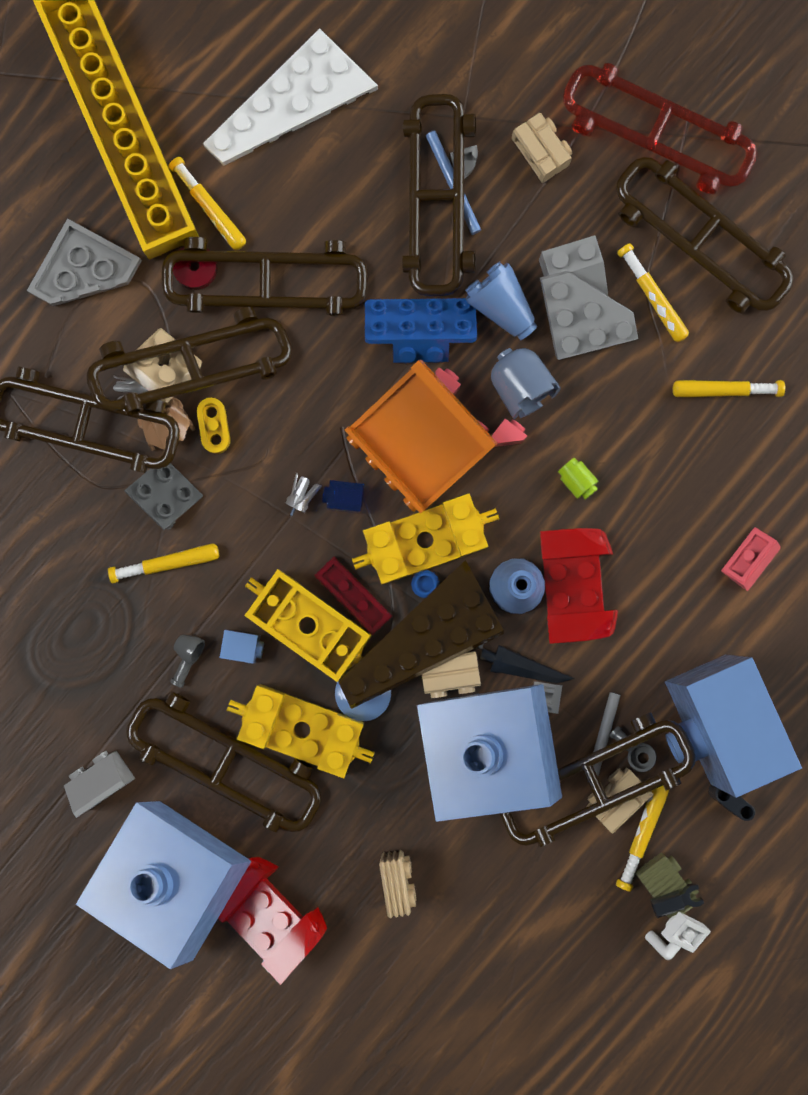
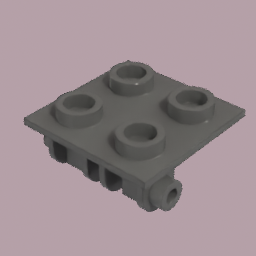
M171 463L162 469H149L124 490L163 530H170L176 524L175 521L203 497Z

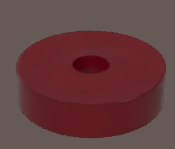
M180 261L174 265L173 274L177 281L185 288L191 290L203 289L209 286L215 279L217 262ZM198 263V270H190L191 264Z

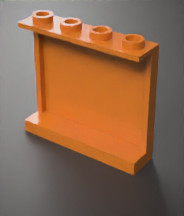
M418 360L407 374L357 421L345 429L348 433L346 438L349 443L357 450L361 448L368 455L365 459L369 465L375 470L380 469L387 476L384 480L394 491L398 489L405 496L403 499L404 503L413 512L418 510L420 514L498 444L423 360Z

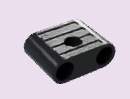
M713 785L709 786L708 793L711 798L733 815L744 821H750L754 818V807L740 796L736 798L723 790L718 795L720 789Z

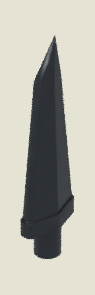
M498 645L496 653L482 649L479 657L480 660L492 663L490 671L494 673L498 672L551 683L575 679Z

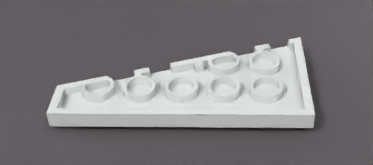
M319 29L203 143L204 147L225 166L253 152L255 148L279 139V136L291 130L293 132L330 114L331 110L345 103L348 105L356 101V98L368 92L370 94L378 90V85Z

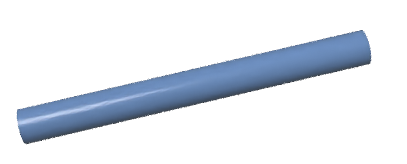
M432 131L426 135V138L450 189H453L452 165L436 131ZM464 193V220L471 235L480 232L481 228Z

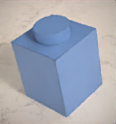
M224 630L220 658L256 663V659L262 658L264 642L260 641L261 635Z

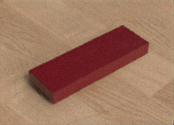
M335 556L314 575L372 636L392 617Z

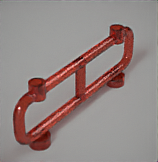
M605 63L602 69L593 65H583L577 68L571 75L564 89L563 102L566 109L576 116L572 123V129L577 133L591 136L595 126H598L701 174L696 186L707 194H716L720 184L729 187L738 186L749 176L756 161L757 150L753 141L741 134L743 127L739 123L730 121L725 127L618 77L619 69L610 63ZM586 76L593 77L603 86L615 87L661 109L649 137L578 105L574 101V94L582 78ZM671 114L721 137L727 144L739 145L744 148L746 156L736 175H728L659 143L658 141Z

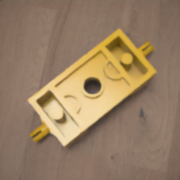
M469 493L443 502L442 505L425 510L421 514L416 513L391 523L389 521L363 530L367 541V554L352 558L353 564L364 560L354 565L355 570L372 564L383 585L486 549L488 544L484 535V524L499 520L498 514L487 518L496 514L497 510L494 508L480 514L474 507ZM423 532L431 534L433 544L429 548L420 547L417 543L419 534Z
M277 569L266 586L260 584L253 577L250 578V583L245 585L246 588L258 595L245 614V617L336 682L344 676L348 669L356 665L363 658L361 656L363 648L372 635L350 619L344 617L281 570ZM306 617L312 618L316 623L315 630L310 634H305L300 629V622Z
M261 684L256 686L252 699L247 705L230 700L228 704L231 706L227 707V711L242 716V726L237 740L262 749L267 747L316 765L318 766L317 769L341 778L345 777L348 766L354 758L371 764V757L374 756L375 752L359 747V736L364 725L363 721L352 719L341 713ZM298 722H305L309 725L310 734L307 737L300 738L295 734L294 727Z

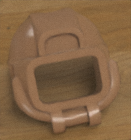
M173 397L166 404L169 407L165 408L164 413L176 420L180 428L179 440L183 441L188 427L192 431L196 429L190 417L183 409L181 401ZM138 419V425L143 429L151 451L155 450L154 446L165 450L166 439L169 434L168 428L162 424Z

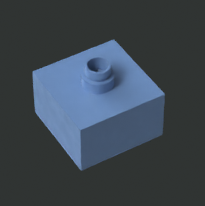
M723 655L665 681L682 719L679 725L687 733L695 751V761L700 760L711 785L737 798L802 769L752 657ZM669 732L665 735L667 743L676 761L682 763L684 760L683 752L675 736Z
M543 684L435 700L417 705L436 822L550 807L562 798Z
M160 801L136 802L76 905L169 969H173L194 960L250 865L251 860Z

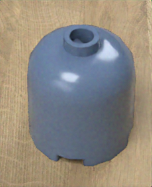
M509 348L497 356L499 361L493 366L491 381L513 419H516L518 415L520 418H523L543 406L540 402L548 395L554 398L560 392L561 387L534 351L527 348L512 351Z

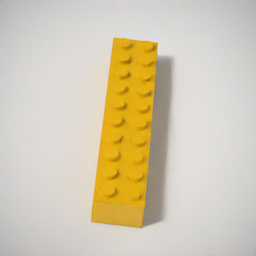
M33 0L147 258L150 260L183 246L184 239L187 237H199L95 0Z

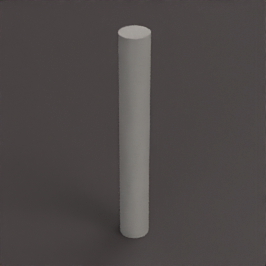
M609 693L593 752L607 746L621 696L619 694ZM602 761L593 765L597 776H599Z

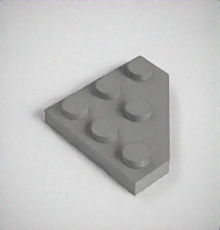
M67 219L27 291L52 306L60 305L129 285L142 260L136 255Z
M569 271L540 277L555 355L558 360L638 339L634 312L616 302Z

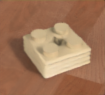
M159 328L136 350L174 341L175 339ZM181 351L127 364L123 368L125 373L148 391L191 380ZM195 356L200 369L202 361ZM173 397L162 399L161 401L168 403Z
M401 849L399 852L395 850L393 853L390 851L387 854L383 852L379 866L387 916L390 919L393 916L397 918L398 915L403 917L404 914L409 916L411 907H416L417 901L415 886L408 883V878H411L412 873L410 856H404V852Z

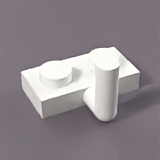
M678 912L677 915L672 916L667 921L666 928L661 932L665 939L670 942L668 945L654 931H649L645 939L664 959L671 960L681 947L693 953L711 931L703 923Z

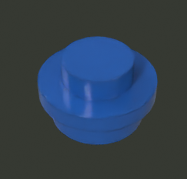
M422 570L414 575L411 582L412 590L417 596L426 598L439 586V579L433 572Z

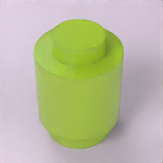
M576 458L571 459L558 471L562 476L560 480L577 499L582 496L586 500L598 490L595 486L599 482L582 461L578 462Z

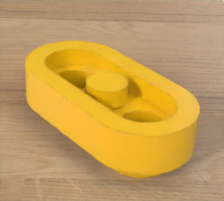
M206 398L197 407L201 442L208 452L220 454L226 451L230 445L226 409L218 399ZM212 408L216 409L217 415L213 418L208 417V411ZM216 435L220 436V444L213 445L212 438Z

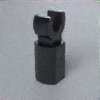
M690 883L684 887L682 892L676 890L650 899L655 916L660 918L684 910L687 905L692 907L703 905L704 901L702 898L694 900L690 898L691 892L698 890L699 886L696 883Z

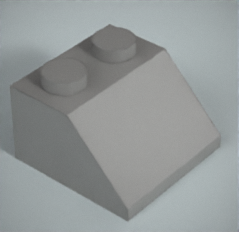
M596 236L541 252L539 263L544 276L569 271L608 296L604 261Z
M104 751L92 760L95 765L87 770L81 767L69 775L71 781L65 784L64 788L76 818L135 779L117 751L111 754Z

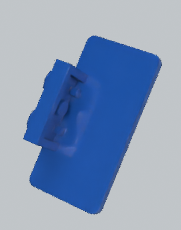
M466 298L370 299L365 302V342L368 344H393V363L417 362L418 360H423L424 362H449V343H473L477 340L476 309L468 304L465 300Z

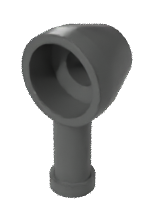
M183 634L178 637L173 649L182 661L175 676L170 681L173 685L181 688L184 687V681L191 666L199 659L203 652L205 640Z
M617 726L609 735L616 741L627 737L620 726ZM640 743L627 749L628 762L633 769L639 772H646L655 766L657 755L650 745ZM643 753H647L649 756V760L645 764H642L639 760L640 755Z

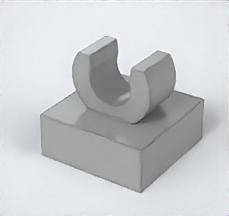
M533 681V685H544L548 712L558 714L562 686Z

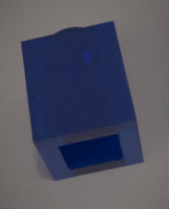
M330 480L329 487L324 486L322 503H327V509L331 511L361 514L364 484Z

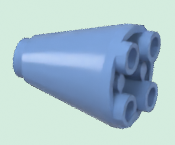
M499 261L487 271L489 276L481 283L479 280H476L465 290L468 294L465 300L513 337L517 336L522 340L537 328L534 322L535 317L509 263L503 265Z
M510 559L502 562L494 570L490 578L489 592L493 601L502 610L509 613L523 614L533 610L541 602L545 593V580L541 571L534 563L525 559ZM519 579H524L527 582L525 590L517 588L516 583Z

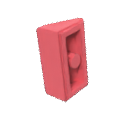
M754 527L721 571L748 591L781 547L777 540Z

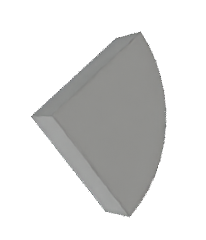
M477 145L464 149V179L475 168L478 156ZM451 152L450 158L453 164V152Z

